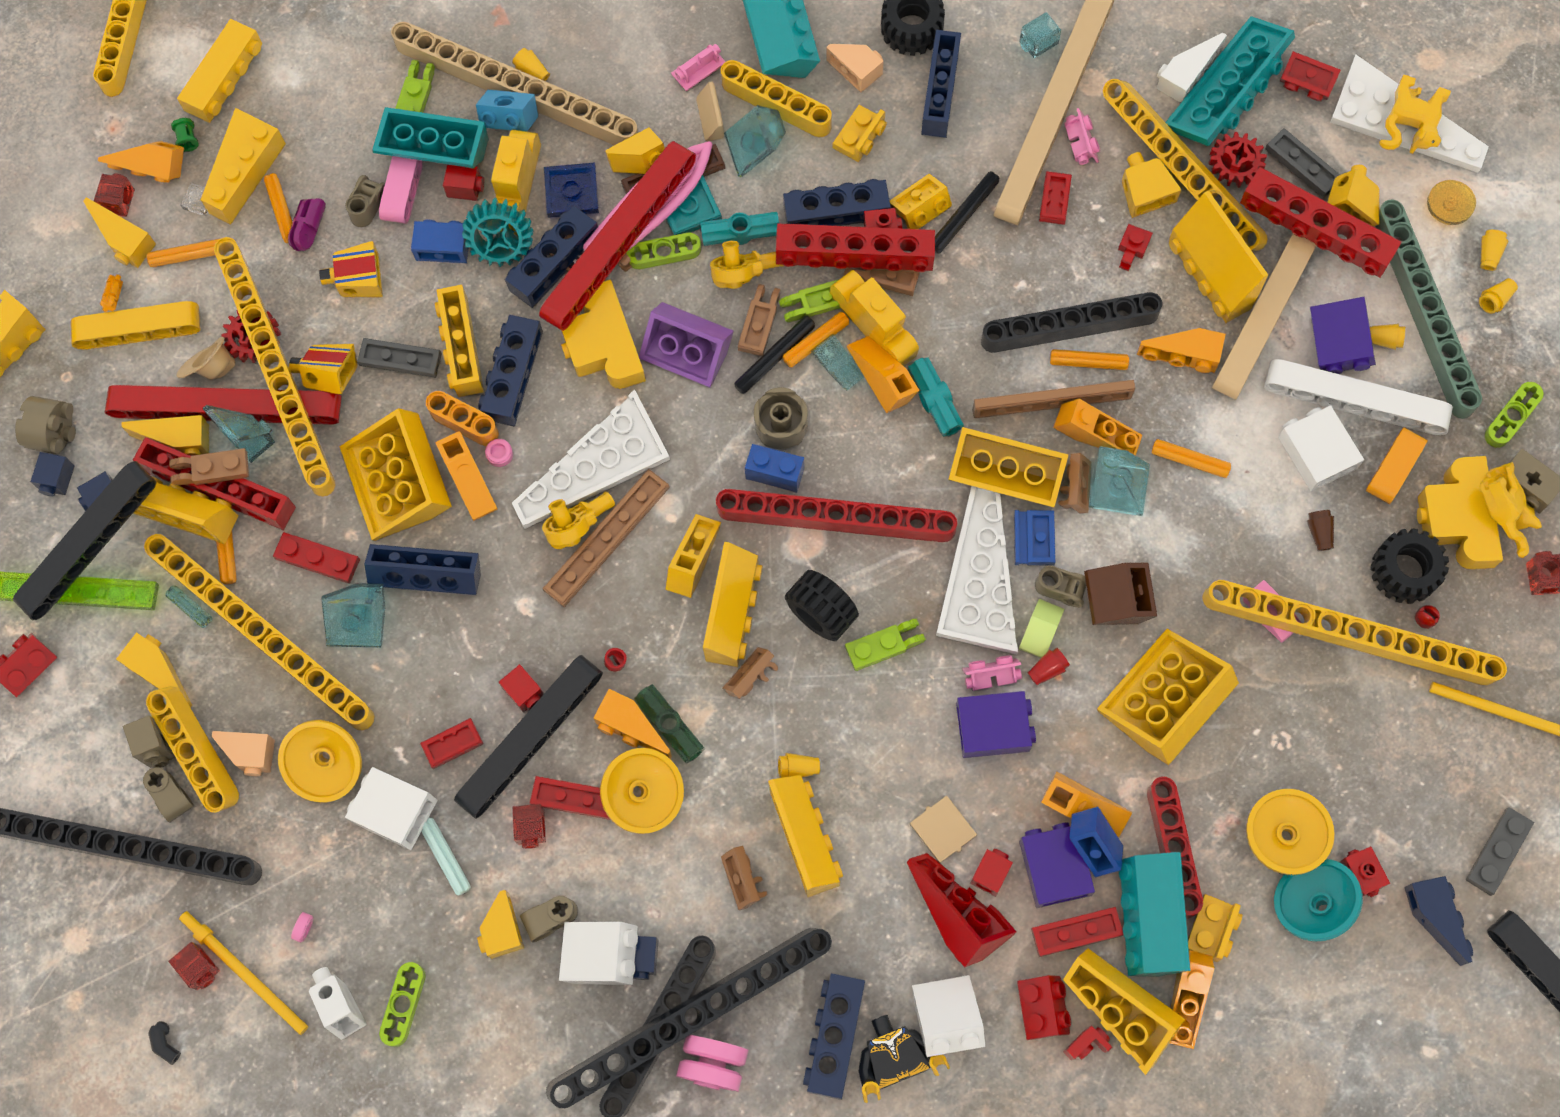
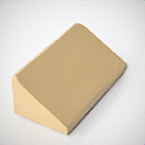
M712 81L708 82L696 98L705 141L723 139L724 137L721 112L715 85Z

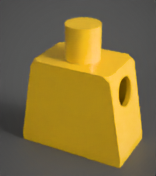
M1135 152L1127 157L1130 167L1124 171L1122 185L1132 218L1178 201L1181 189L1160 159L1155 158L1145 162L1141 152Z
M1354 165L1351 167V171L1334 179L1328 203L1371 226L1379 225V187L1366 176L1367 168L1365 166Z

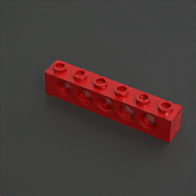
M1259 167L1240 201V204L1244 205L1247 210L1267 217L1273 224L1282 225L1291 230L1294 235L1312 241L1318 248L1328 250L1338 255L1344 262L1353 263L1362 268L1365 273L1379 278L1383 275L1402 243L1398 239ZM1267 197L1274 198L1276 202L1270 201ZM1291 209L1297 210L1300 214H1294ZM1314 222L1321 223L1323 227L1317 226ZM1338 234L1344 235L1347 239H1341ZM1361 247H1366L1371 252H1366Z
M777 223L776 265L787 267L799 265L812 268L823 266L836 267L838 269L862 268L864 270L888 269L890 271L914 270L916 272L933 271L935 230Z
M147 437L144 438L133 458V461H137L149 474L170 483L171 476L180 473L192 474L191 468L178 470L170 468V460L180 457L191 458L190 455ZM244 478L195 485L194 483L179 485L188 491L203 493L212 501H216L217 498L222 499L232 505L231 509L283 531L296 508L287 496Z

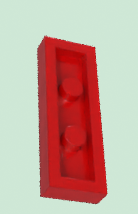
M285 532L282 533L273 554L276 560L348 584L351 583L360 561L358 556Z
M539 776L535 777L530 799L531 806L611 820L603 808L599 787Z
M1116 907L1031 928L1039 957L1123 936Z

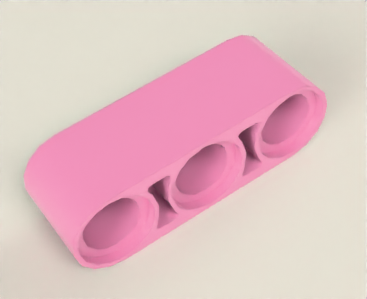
M392 156L379 207V217L381 220L408 223L422 171V160Z

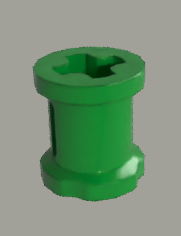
M179 118L171 123V128L175 132L177 139L175 145L184 147V152L193 151L199 146L193 131L195 124L190 118Z

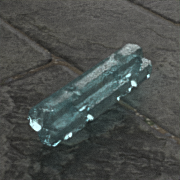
M176 585L171 586L166 591L165 596L201 628H205L212 621V617Z

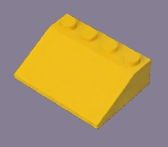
M1208 190L1202 194L1173 228L1169 238V246L1175 255L1178 254L1183 261L1186 272L1189 275H1193L1202 295L1209 298L1215 314L1218 317H1222L1225 323L1253 308L1268 274Z
M398 408L339 446L373 541L431 520L452 507L418 413Z
M1166 629L1097 710L1145 751L1169 765L1239 682L1232 665L1171 630Z

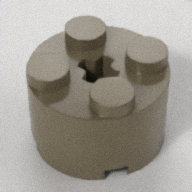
M784 387L773 388L765 392V395L756 402L754 406V423L756 433L762 444L775 449H787L802 442L808 428V410L806 402L795 391Z
M30 396L23 402L20 410L24 411L22 419L16 420L15 426L16 439L19 445L31 450L60 454L67 442H72L75 438L76 429L72 426L73 405L63 401Z

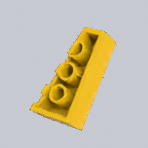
M235 108L200 199L209 214L230 225L232 224L286 145L277 128Z
M6 290L0 295L2 300L0 303V377L13 362L20 359L23 352L32 343L39 340L42 333L46 330L30 311Z
M1089 948L1077 957L1063 979L1088 1009H1092L1100 1018V1023L1107 1031L1110 1030L1120 1041L1122 1049L1128 1055L1131 1054L1139 1063L1138 1067L1145 1075L1156 1064L1185 1021L1182 1016Z

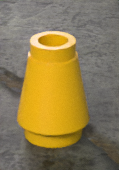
M523 48L513 58L512 63L515 65V69L543 81H547L550 73L532 50Z
M1491 229L1487 230L1485 235L1481 237L1480 268L1488 271H1495L1497 269V265L1509 242L1506 239L1507 234L1505 232Z
M1507 278L1484 290L1479 298L1480 307L1490 314L1500 312L1517 291V283Z
M1399 323L1370 327L1372 344L1396 350V347L1403 348L1406 327L1399 326Z
M785 753V756L778 757L779 778L797 775L807 777L820 773L818 757L813 758Z

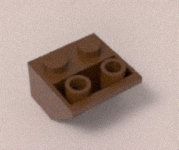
M1121 563L1084 571L1092 625L1140 624L1157 617L1149 563Z

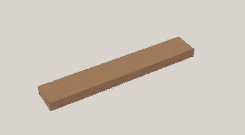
M1134 380L974 399L973 416L974 418L1055 409L1060 408L1061 404L1076 399H1081L1088 404L1128 400L1134 394L1135 383Z
M648 469L543 587V591L561 606L565 607L670 488L669 484Z

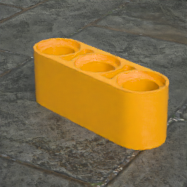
M434 391L427 396L426 407L436 422L455 432L460 431L463 436L483 446H487L491 441L499 438L497 426L489 415L442 391ZM438 404H445L443 409L434 410ZM460 416H468V418L465 421L457 422V419ZM491 427L488 433H479L482 428Z
M1403 427L1365 491L1391 504L1428 440Z

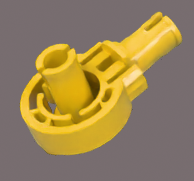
M737 241L724 242L722 244L724 255L710 262L713 283L719 288L730 289L742 287L743 284L748 283L753 277L761 276L763 270L784 266L776 265V251L761 255L755 250L749 254H739V243Z
M605 491L589 503L580 501L579 504L568 509L563 499L551 502L548 508L552 516L542 526L547 542L555 549L577 545L581 541V537L588 532L590 526L596 524V517L615 506L612 496Z

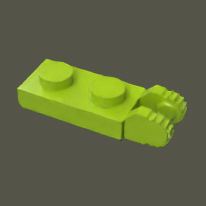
M418 60L411 61L408 76L405 78L395 109L424 112L432 88L431 82L435 73L434 64H426L422 80L417 79L420 62Z
M838 280L799 290L798 293L781 298L779 304L782 308L796 305L799 302L802 305V308L784 314L785 321L793 322L802 319L804 316L812 317L840 309V304L834 301L829 293L830 287Z
M917 618L846 643L845 648L854 670L858 671L905 653L907 649L924 643L926 640L924 634L915 635L904 642L900 635L919 626Z

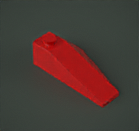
M928 853L909 858L907 861L908 867L946 946L964 967L984 960L1017 932L999 910L991 904L988 908L974 897L976 892L969 887L966 890L954 881V874Z

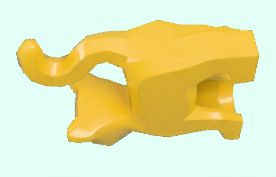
M1403 75L1395 92V104L1385 123V128L1392 139L1390 141L1381 139L1379 145L1386 150H1394L1400 146L1402 134L1396 127V123L1418 129L1413 137L1410 148L1411 154L1417 148L1428 149L1430 147H1438L1441 143V138L1438 134L1437 126L1442 117V104L1447 101L1451 91L1439 87L1430 100L1425 101L1418 98L1422 88L1410 89L1411 86H1414L1416 78Z
M1513 462L1490 469L1486 474L1488 478L1482 480L1480 487L1490 516L1497 524L1502 526L1508 538L1515 541L1518 557L1524 558L1529 553V545L1524 534L1518 530L1528 527L1539 529L1542 525L1535 516L1534 509L1526 504L1524 490L1514 474L1515 467Z

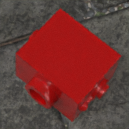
M1371 846L1361 851L1354 849L1348 852L1347 857L1339 861V863H1342L1354 873L1360 883L1363 896L1374 897L1378 895L1379 889L1390 884Z

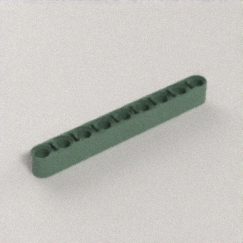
M1394 199L1387 200L1379 209V225L1375 227L1392 237L1397 236L1403 240L1390 264L1446 401L1453 406V415L1461 419L1468 418L1481 404V392L1406 211L1399 201ZM1385 214H1390L1393 218H1389ZM1404 259L1411 261L1412 264L1406 263ZM1413 282L1419 283L1422 287H1417ZM1422 305L1430 307L1431 311L1426 310ZM1432 328L1439 330L1441 334L1435 333ZM1442 352L1448 353L1451 358L1445 357ZM1451 375L1457 376L1461 382L1455 381ZM1461 399L1467 400L1471 406L1465 405Z

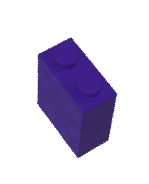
M1365 297L1310 307L1320 370L1341 374L1343 371L1352 369L1364 371L1369 369L1370 366L1376 365Z
M1025 691L957 698L956 709L963 758L1030 752L1032 743H1036L1034 726H1029L1028 716H1032V704L1030 699H1026Z
M1069 822L1052 826L1053 830L1042 832L1041 828L1026 831L1025 836L1021 837L1019 841L1036 908L1090 897L1095 893L1089 867L1070 840L1071 826Z

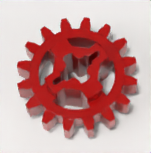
M1234 132L1232 138L1228 134H1224L1222 141L1216 140L1214 147L1210 151L1209 155L1211 157L1208 164L1213 166L1212 174L1219 173V182L1226 179L1227 186H1230L1232 182H1236L1237 187L1240 188L1242 182L1249 185L1259 167L1265 168L1266 164L1264 162L1267 154H1261L1264 149L1263 145H1255L1257 138H1253L1250 141L1248 140V133H1245L1242 138L1239 137L1238 132ZM1237 155H1239L1238 164H1235Z
M237 310L238 316L236 318L233 316L228 317L231 321L230 325L223 324V328L227 332L221 334V337L225 338L223 345L230 351L233 358L239 356L243 363L246 362L247 358H250L252 363H256V355ZM267 311L276 337L281 335L280 330L277 328L279 324L272 317L271 313ZM261 317L254 318L251 323L258 322ZM235 337L239 339L240 346L236 344ZM270 340L262 341L260 346L268 344Z

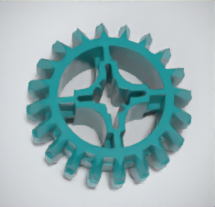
M496 197L493 199L492 204L486 199L482 201V205L476 203L473 211H468L466 215L467 219L463 222L462 232L463 238L466 239L465 247L471 248V256L479 254V262L487 259L489 266L493 262H497L499 267L503 266L504 261L509 266L513 264L514 260L519 262L522 256L527 254L533 241V227H530V218H525V210L517 211V203L509 206L507 199L502 204L498 203ZM509 224H511L514 227L518 236L515 235L514 231L509 228ZM478 230L482 231L481 234L487 238V241L481 237Z

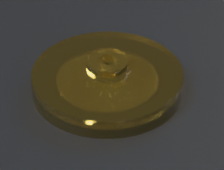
M1445 180L1432 188L1427 198V207L1431 215L1439 222L1447 225H1458L1471 217L1476 207V198L1473 191L1466 184L1456 180Z

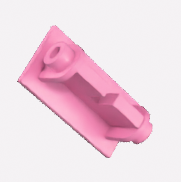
M717 44L713 46L708 45L706 49L683 65L678 66L676 70L671 72V75L685 91H688L718 70L725 63V60L719 55L721 50Z
M1077 108L1078 116L1070 115L1066 117V122L1064 123L1069 140L1073 141L1079 138V141L1071 144L1075 161L1079 162L1080 165H1084L1093 157L1098 163L1097 152H1100V147L1095 137L1092 138L1090 130L1093 129L1092 121L1089 115L1084 116L1081 110Z
M1012 655L997 657L996 662L985 664L984 660L968 663L969 667L962 668V671L970 676L965 678L966 688H972L973 691L992 687L991 677L996 676L997 686L1017 683V680L1022 679L1020 668L1015 669V666L1021 665V662L1017 658L1013 659Z

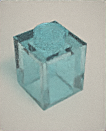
M1045 12L1022 26L1019 40L1020 45L1025 52H1029L1035 59L1059 44L1061 29L1049 14Z

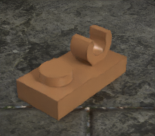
M1081 453L1070 454V464L1067 466L1070 487L1062 486L1059 488L1061 493L1069 494V497L1064 501H1059L1058 504L1065 509L1073 508L1078 513H1088L1092 462Z
M757 647L722 689L730 696L740 699L752 690L753 683L757 678L768 682L769 679L764 675L765 668L769 667L773 671L778 670V666L771 662L774 655L767 649Z
M743 846L734 847L721 856L738 910L752 906L767 895V891L758 892L755 884H758L763 879L759 876L752 878L750 859L746 855Z

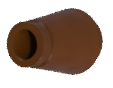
M1321 510L1308 513L1309 520H1307V524L1317 546V551L1334 549V516H1331V511Z

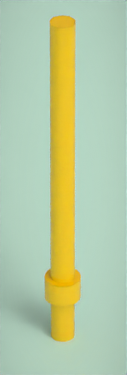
M1432 682L1430 685V693L1560 736V724L1436 682Z
M188 911L179 917V920L194 933V939L201 945L205 944L299 1035H302L309 1026L213 936L214 932L206 924L202 925Z

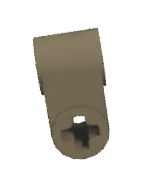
M361 175L358 178L355 188L345 203L353 225L356 227H366L372 222L380 207L385 186L384 182L379 184L369 180L366 175Z
M1045 566L1041 569L1035 580V589L1042 596L1061 601L1068 606L1081 608L1084 604L1082 598L1086 589L1085 576L1055 566ZM1045 576L1053 578L1055 585H1046L1042 578Z
M153 767L145 773L143 784L155 801L158 810L169 823L194 806L191 799L170 773L159 767ZM159 777L162 778V779H161L162 785H161L160 787L157 786V784H158L157 779H158Z
M556 896L541 905L523 912L520 918L531 942H537L562 928L564 922H573L578 915V907L573 900L565 896ZM561 904L568 906L565 909V916L557 914L561 910Z

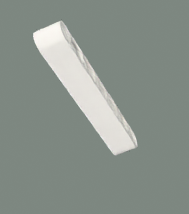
M1280 359L1270 362L1264 386L1267 391L1325 407L1331 405L1336 410L1433 435H1445L1448 433L1453 406L1444 401Z

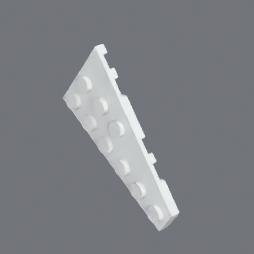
M1355 55L1330 123L1380 140L1390 141L1392 137L1385 128V123L1395 104V92L1398 83ZM1442 115L1437 126L1438 134L1441 138L1440 145L1428 149L1417 148L1415 152L1479 173L1489 146ZM1396 123V127L1402 134L1400 147L1410 150L1413 137L1418 129Z
M635 389L620 406H616L610 412V415L604 421L595 425L568 450L565 457L558 463L555 462L539 481H535L512 502L524 529L552 516L548 506L555 500L563 499L568 509L580 501H585L670 460Z
M971 486L936 636L1017 655L1018 647L1015 635L1000 493Z

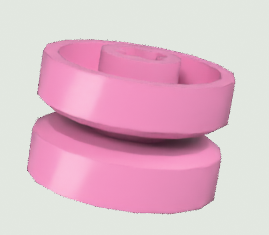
M694 1035L687 1036L683 1051L688 1055L698 1057L699 1061L687 1059L680 1061L676 1077L694 1082L693 1084L715 1090H720L721 1088L739 1092L742 1076L736 1071L726 1069V1065L744 1066L748 1049Z

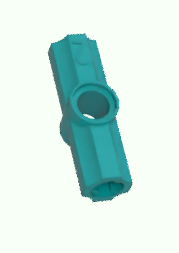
M738 212L728 219L700 222L703 245L722 244L726 241H737L739 245H744L751 239L777 236L778 213L770 212L748 216L745 213ZM737 227H745V228H746V229L743 230V231H737V230H735Z
M929 357L915 360L908 366V371L919 389V398L925 411L931 413L943 437L956 434L964 427V424L952 403L953 398L949 387L944 381L940 380Z

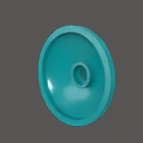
M1326 859L1320 866L1308 873L1300 875L1284 874L1276 887L1274 895L1275 912L1285 929L1300 939L1315 942L1336 938L1349 930L1358 919L1363 904L1362 889L1354 873L1342 863L1331 859ZM1321 905H1327L1325 910H1318Z

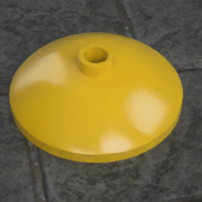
M311 720L297 725L284 737L278 752V766L285 783L293 792L309 801L321 803L342 798L355 786L361 774L362 759L356 741L345 729L329 721ZM323 752H327L330 759L324 758Z
M636 748L621 753L607 766L601 780L600 797L603 808L612 822L628 832L646 834L656 832L673 821L683 802L684 785L678 768L670 758L654 749ZM636 786L641 789L639 797L633 794V789Z
M1280 789L1266 794L1253 806L1247 819V840L1253 854L1263 865L1281 874L1300 875L1316 869L1327 859L1334 844V825L1327 809L1315 797L1300 790ZM1283 831L1290 833V840H1285L1282 837Z

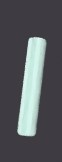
M428 818L421 832L455 894L462 895L471 888V885L435 820Z

